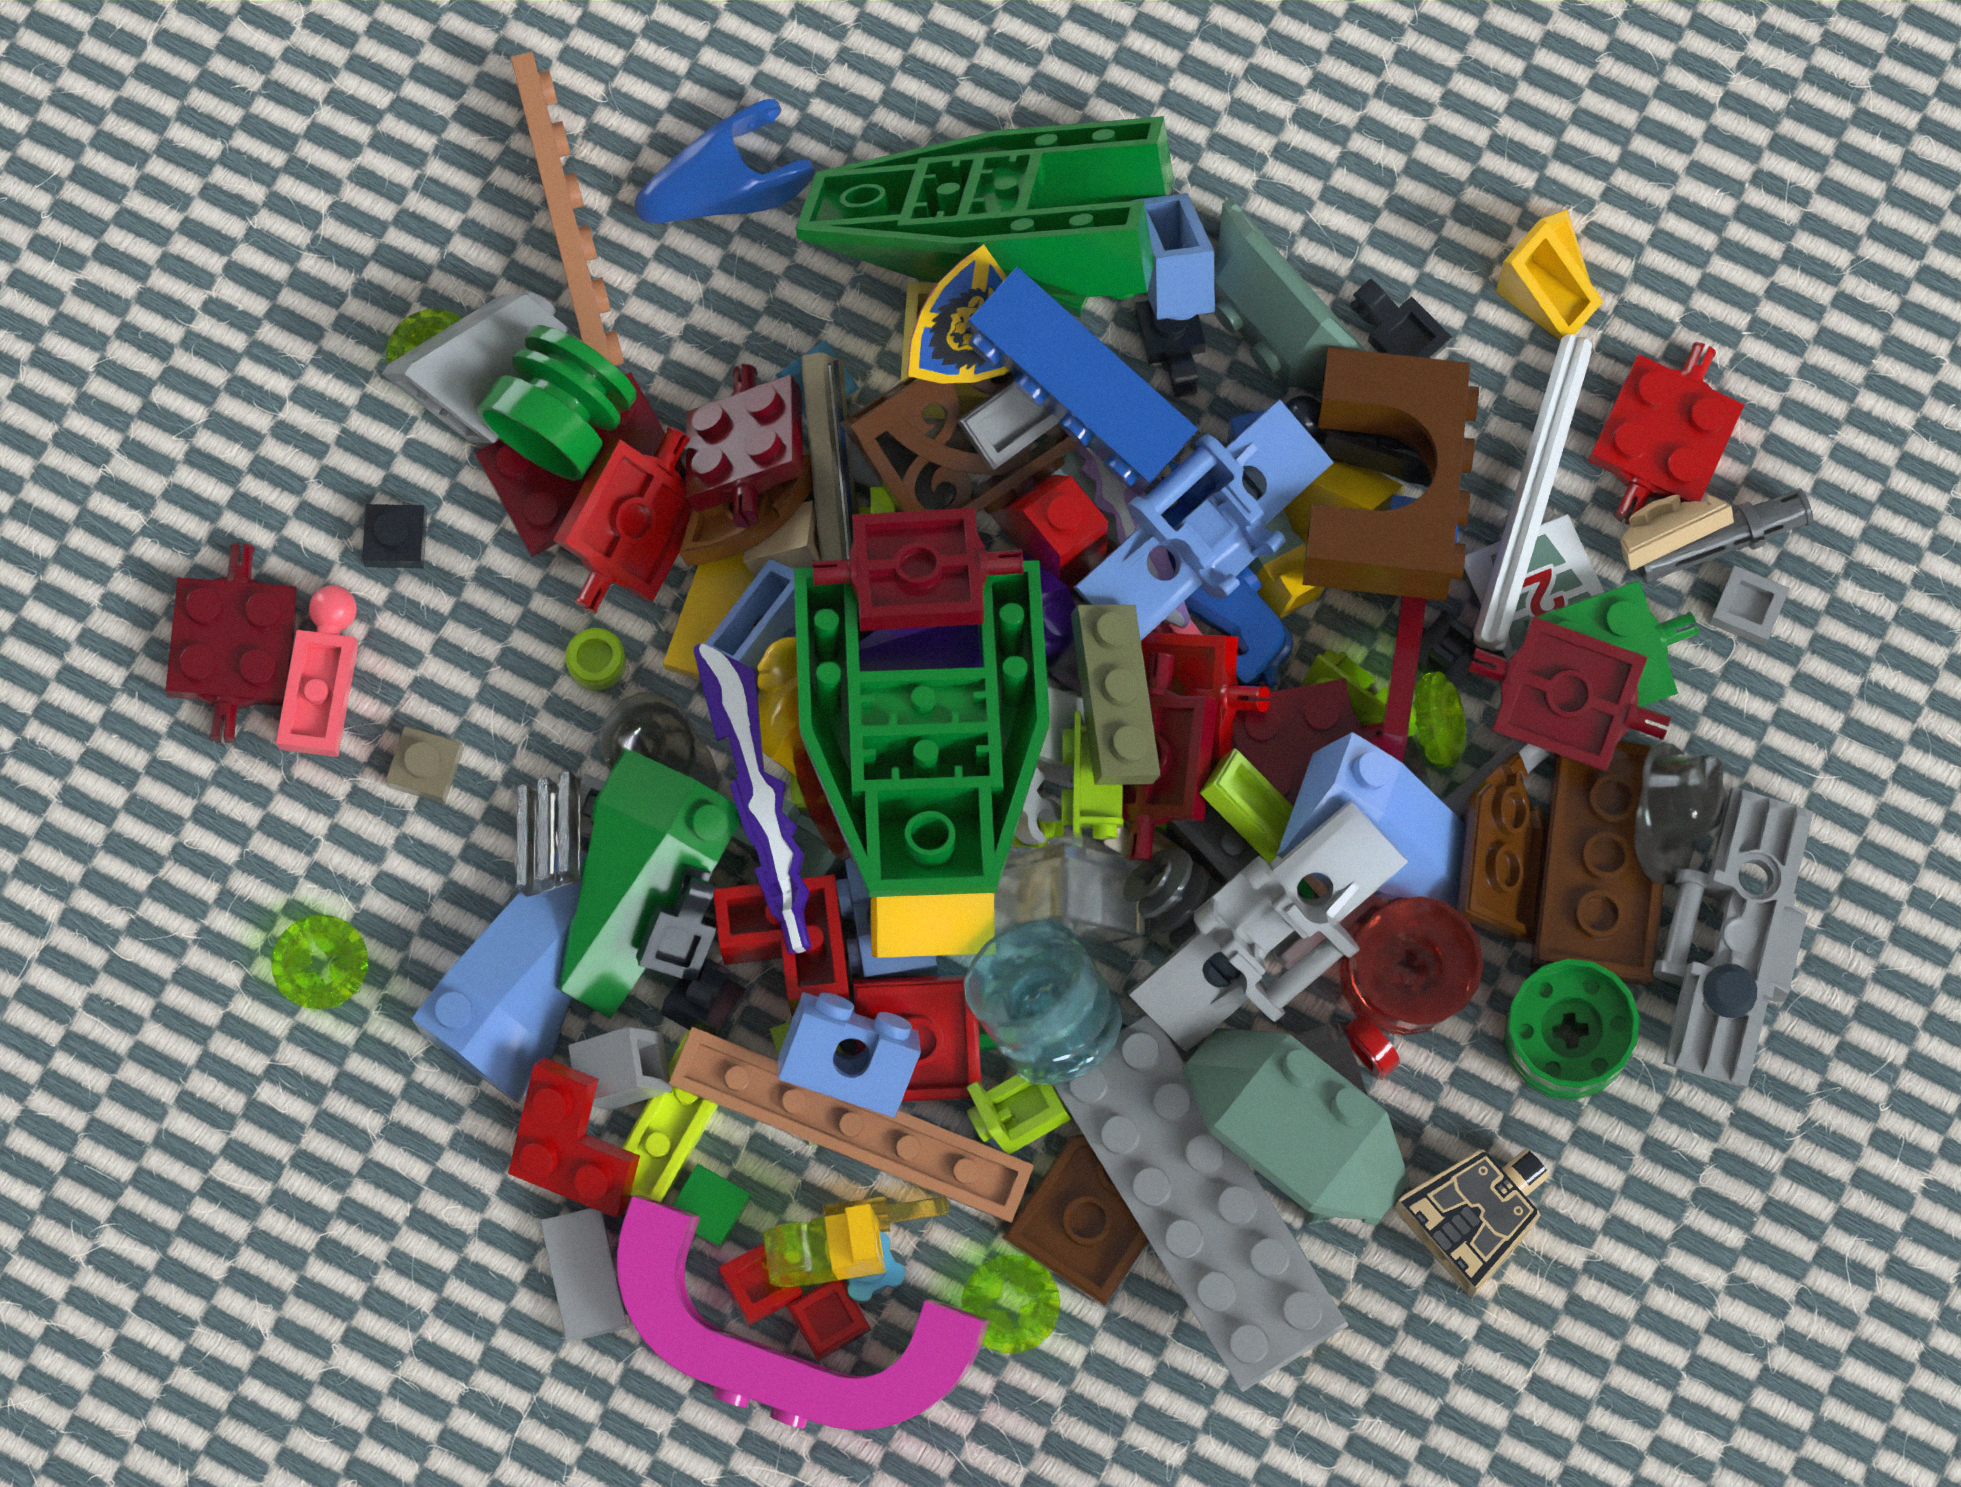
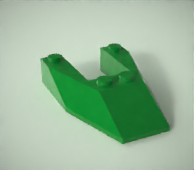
M1164 116L995 130L815 173L795 228L797 238L926 282L938 283L958 262L984 244L1007 277L1016 267H1019L1046 293L1081 297L1107 296L1117 300L1127 299L1138 293H1147L1154 259L1144 200H1131L1168 196L1171 193L1174 175Z
M1039 560L1023 561V575L987 576V582L983 590L984 624H978L980 668L860 671L857 599L851 590V583L814 586L813 567L794 568L799 734L869 897L997 893L1050 723Z

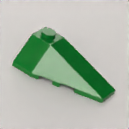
M623 748L594 801L591 821L594 824L587 858L583 857L579 876L583 877L576 915L570 921L557 987L559 991L609 1019L613 1017L646 969L638 965L636 953L657 902L672 907L675 906L678 886L687 864L712 872L741 821L734 802L697 780L628 748Z

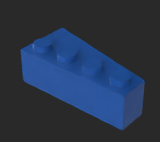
M1016 267L967 322L965 329L973 335L968 341L973 350L993 366L1000 361L1016 377L1013 384L1026 398L1037 406H1041L1043 403L1060 420L1058 422L1059 426L1073 440L1083 447L1087 446L1104 462L1103 464L1107 470L1124 485L1130 487L1138 496L1149 487L1198 430L1194 424L1019 267Z

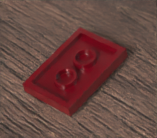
M630 372L625 376L636 389L637 395L630 409L619 412L620 423L616 429L606 431L595 427L592 428L601 438L603 447L608 438L621 439L641 454L654 456L666 433ZM501 440L475 452L478 462L531 557L557 544L553 539L600 455L599 453L581 480L572 481L542 469L521 456ZM679 458L674 469L683 479L686 477V469Z

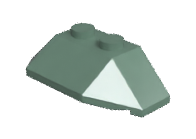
M1231 197L1222 204L1214 283V314L1230 333L1240 332L1252 346L1250 354L1265 374L1272 376L1276 373L1287 387L1322 390L1328 347L1359 351L1367 350L1249 219L1235 200Z
M1216 1028L1183 1067L1182 1072L1186 1081L1191 1083L1195 1102L1209 1133L1306 1211L1342 1219H1361L1363 1223L1377 1225L1410 1183L1387 1111L1290 1034Z

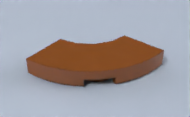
M810 454L803 455L802 476L776 484L763 494H760L757 498L759 519L754 526L749 521L750 527L742 528L733 522L734 503H721L698 512L692 507L679 552L687 566L701 565L732 557L757 545L782 527L801 504L804 503L813 488Z

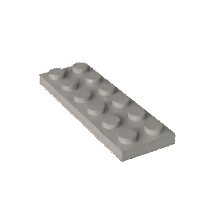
M1147 1014L1049 1075L1048 1078L1241 1391L1244 1392L1349 1325L1249 1165L1209 1133L1195 1102L1191 1083L1186 1081L1182 1072L1185 1063L1165 1031Z

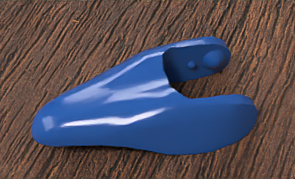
M765 99L715 124L676 155L640 190L634 202L635 211L640 219L648 223H666L713 215L749 214L765 211L784 205L796 197L808 185L815 169L808 159L795 160L788 165L762 175L750 169L744 163L733 138L745 135L766 124L773 123L782 110L775 99Z

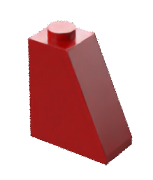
M1050 474L1039 481H1035L1033 476H1031L1014 488L1017 496L999 510L990 513V515L1018 549L1022 548L1032 558L1039 560V563L1068 586L1071 592L1079 581L1107 557L1108 520L1071 475Z

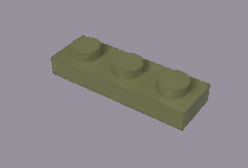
M1077 605L1070 615L1094 784H1153L1160 776L1136 605Z

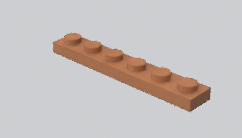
M533 51L512 56L510 58L582 341L600 353L614 366L623 365L625 363L616 330L604 332L600 317L601 313L611 311L603 277L591 280L586 262L598 259L590 226L577 227L573 209L584 207L576 172L564 175L560 157L571 155L563 121L551 123L547 109L548 105L558 103L550 70L538 72Z
M694 1027L690 1030L668 1083L669 1086L1010 1224L1034 1168L1033 1164L898 1110L895 1118L779 1080L778 1061Z

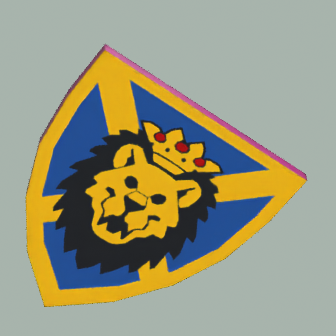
M984 244L958 262L936 284L921 308L910 340L907 376L941 384L974 383L1009 372L1000 361L993 366L978 355L968 343L973 335L965 329L970 317L1007 278Z

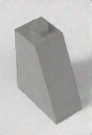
M526 292V294L500 295L389 363L382 375L470 443H495L498 437L487 428L478 416V406L498 377L508 375L522 379L513 367L512 357L516 351L527 349L525 338L533 327L544 325L567 333L569 328L554 317L556 313L554 306L535 293Z

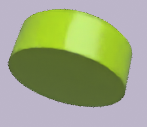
M589 628L576 634L567 646L565 661L569 674L579 686L585 689L598 691L610 688L621 679L625 672L626 654L623 645L615 634L606 629Z

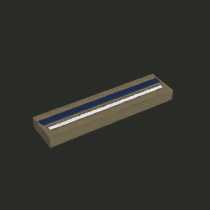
M822 352L802 355L801 366L820 560L849 559V552L854 542L852 515L858 514L851 440L840 424L847 419L848 412L843 360Z

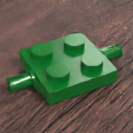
M1640 580L1535 616L1536 618L1648 657L1638 683L1637 705L1641 707L1678 694L1667 662V646L1699 635L1698 625L1689 626L1675 632L1676 628L1696 622L1694 615L1690 611L1684 615L1659 623L1650 612ZM1529 618V619H1526V620H1523V621H1524V624H1525V627H1526V630H1527V627H1528L1530 618Z

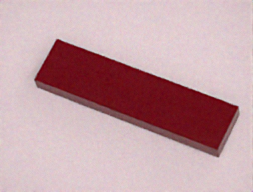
M1401 596L1379 745V749L1400 762H1403L1408 737L1427 601L1424 598Z

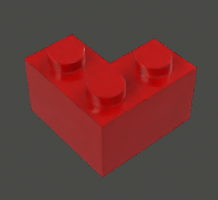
M835 874L802 878L810 890L803 913L805 915L804 920L811 948L797 954H788L781 925H779L778 919L771 914L760 884L715 889L714 892L719 948L724 965L783 958L787 1000L791 1016H794L803 992L819 997L820 993H832L851 1002Z

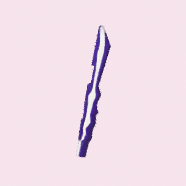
M697 644L694 647V656L717 741L729 738L738 776L729 786L745 834L757 850L761 866L754 868L771 914L778 919L779 925H781L788 954L807 951L811 948V943L803 912L810 890L800 877L804 853L792 838L797 826L782 812L785 782L764 772L756 671L705 644Z

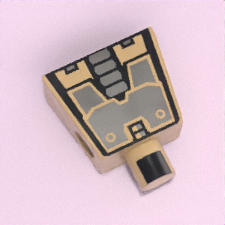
M1482 1149L1404 1194L1398 1200L1394 1211L1472 1299L1482 1290L1538 1221L1540 1213L1526 1196L1548 1179L1550 1175L1541 1161L1528 1149H1524L1502 1169Z

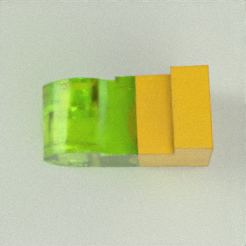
M865 1204L845 1208L846 1213L811 1219V1222L785 1223L764 1231L763 1240L770 1284L780 1287H793L886 1273L879 1223L871 1205Z

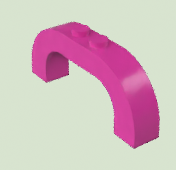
M632 1196L621 1229L617 1251L619 1287L628 1315L643 1340L660 1358L680 1372L713 1385L714 1389L711 1396L744 1408H747L749 1399L771 1406L772 1410L769 1417L801 1429H805L808 1420L846 1430L877 1429L898 1424L935 1406L961 1382L977 1357L990 1319L934 1299L924 1301L913 1336L902 1356L886 1370L868 1376L845 1374L718 1328L705 1319L697 1310L688 1293L685 1279L688 1251L701 1216L646 1196Z

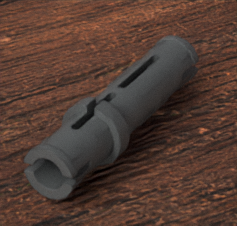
M1797 488L1766 502L1755 505L1745 502L1737 505L1736 512H1733L1734 523L1637 568L1644 583L1648 584L1671 573L1685 570L1737 549L1740 550L1749 546L1750 549L1755 550L1763 547L1767 539L1792 529L1795 530L1813 524V513L1806 494H1803L1801 488Z

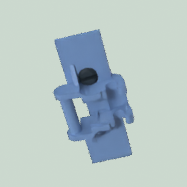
M1280 399L1275 401L1226 447L1213 436L1204 434L1196 441L1197 449L1144 498L1136 496L1127 505L1129 513L1139 526L1073 587L1088 605H1136L1140 640H1142L1197 588L1200 587L1212 598H1226L1240 585L1236 576L1259 554H1274L1286 542V538L1281 532L1277 530L1271 532L1265 525L1323 473L1333 461ZM1207 474L1215 483V490L1172 528L1161 514L1201 477ZM1155 547L1167 549L1175 558V573L1169 580L1156 579L1148 570L1147 557Z

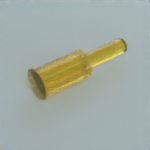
M886 1196L827 1205L823 1204L822 1224L827 1238L824 1217L846 1213L845 1208L870 1204L878 1219L880 1231L890 1232L889 1223L947 1215L950 1212L949 1202L946 1197H938L887 1205Z

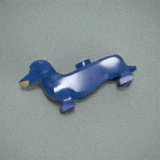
M1171 461L1159 474L1160 478L1164 480L1179 464ZM1205 474L1162 517L1174 528L1215 490V483ZM1167 550L1171 565L1175 573V558L1172 555V553ZM1246 566L1236 576L1240 585L1224 599L1212 598L1200 587L1197 588L1184 601L1188 613L1225 636L1238 637L1237 651L1241 654L1240 656L1237 655L1236 665L1238 685L1258 687L1262 681L1269 688L1278 685L1277 670L1292 653L1294 642L1291 633L1283 626L1275 612L1256 593L1263 587L1256 575Z

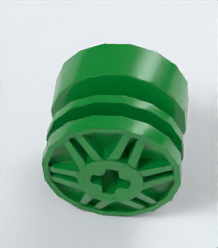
M538 325L533 327L525 338L527 349L516 351L512 357L513 367L522 379L508 375L498 377L478 406V416L487 428L501 441L524 458L559 477L572 481L581 480L603 449L602 440L592 427L606 431L616 429L620 423L619 412L630 409L637 398L636 389L616 366L593 348L560 330Z
M1565 959L1542 966L1523 981L1506 1016L1503 1044L1510 1067L1527 1087L1547 1098L1575 1101L1597 1095L1618 1078L1637 1045L1640 1017L1633 994L1615 973L1593 961ZM1563 1021H1571L1573 1031H1583L1584 1036L1579 1037L1573 1049L1566 1048L1563 1038H1554L1553 1036L1554 1033L1559 1031Z

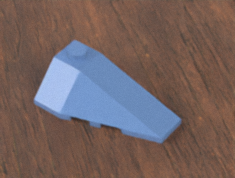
M1354 732L1314 752L1277 855L1281 858L1285 857L1351 800L1408 860L1406 865L1375 891V896L1390 900L1402 897L1423 902L1429 909L1455 914L1465 823L1402 762ZM1317 872L1309 874L1330 886V878Z
M568 841L558 849L449 969L412 1017L421 1035L515 1103H518L528 1090L533 1065L544 1057L551 1060L554 1056L561 1037L560 1030L570 1001L573 1002L572 997L559 991L557 987L570 921L576 915L583 877H579L583 857L587 858V855Z

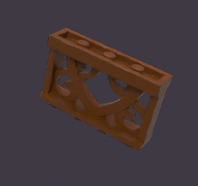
M1009 371L1004 376H1011L1013 374ZM913 377L906 378L840 423L899 512L929 510L921 506L915 496L917 476L928 462L939 465L930 477L929 486L931 493L934 494L936 487L945 481L950 482L955 491L949 504L939 510L975 508V514L982 509L987 514H990L1011 502L1017 496L1013 488L1029 477L1033 476L1035 481H1039L1060 469L1065 464L1062 455L1074 448L1078 443L1057 423L1044 433L1051 437L1030 451L1033 444L1031 442L996 469H989L978 453L960 451L944 445L954 433L957 426L956 420L959 418V399L953 386L956 383L941 384ZM990 378L969 383L978 391L989 395L1005 385L995 384ZM936 403L944 409L945 418L942 426L931 439L924 434L929 432L936 423H926L923 420L922 411L927 405ZM883 432H886L903 447L916 454L906 467L901 479L875 440ZM968 473L994 476L972 490L971 479Z

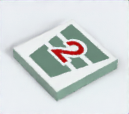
M1568 514L1540 525L1505 647L1498 651L1503 658L1510 660L1511 656L1521 646L1526 632L1523 620L1604 592ZM1501 541L1465 555L1463 576L1479 611Z

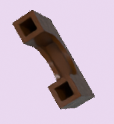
M1328 347L1323 375L1318 428L1378 434L1401 441L1413 449L1423 460L1430 475L1431 485L1414 502L1404 507L1387 511L1312 504L1307 532L1302 585L1446 601L1451 579L1462 580L1466 544L1455 543L1456 526L1466 527L1470 491L1460 490L1461 473L1471 474L1475 447L1474 438L1464 437L1465 421L1475 422L1479 400V387L1469 386L1470 363Z

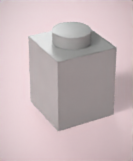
M628 1026L568 1045L571 1068L599 1079L592 1107L614 1110L672 1092V1088L668 1084L670 1075L662 1032Z

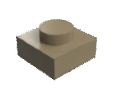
M404 726L385 781L387 786L391 789L445 804L464 750L462 743Z

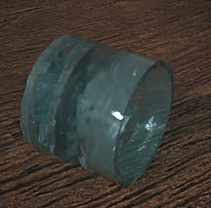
M1029 920L1008 927L987 941L970 963L964 981L966 1003L1017 1076L1034 1084L1058 1085L1082 1077L1099 1065L1116 1044L1122 1026L1120 1002L1071 929L1054 921Z

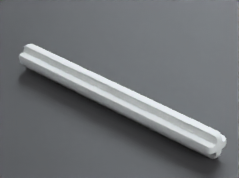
M1567 334L1561 338L1475 626L1473 640L1480 648L1500 651L1505 647L1590 360L1592 343L1585 337Z

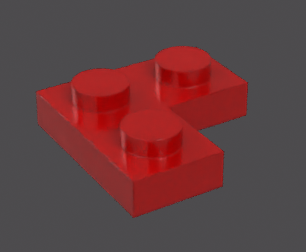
M544 1057L533 1065L508 1174L617 1218L627 1210L640 1155L586 1134L599 1079Z

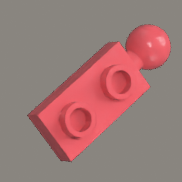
M328 585L322 587L312 596L309 604V614L313 623L317 626V632L296 631L276 740L280 750L332 757L339 756L359 645L355 637L340 635L342 630H345L352 624L357 612L356 601L353 595L341 586Z

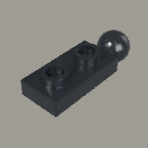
M1297 396L1286 403L1289 411L1314 440L1318 437L1326 439L1323 450L1328 456L1355 466H1362L1397 477L1406 483L1419 484L1425 487L1431 485L1430 475L1423 460L1413 449L1401 441L1378 434L1318 428L1321 403L1310 396Z

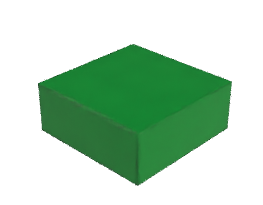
M697 1163L672 1206L701 1216L694 1235L721 1250L752 1197L749 1192Z

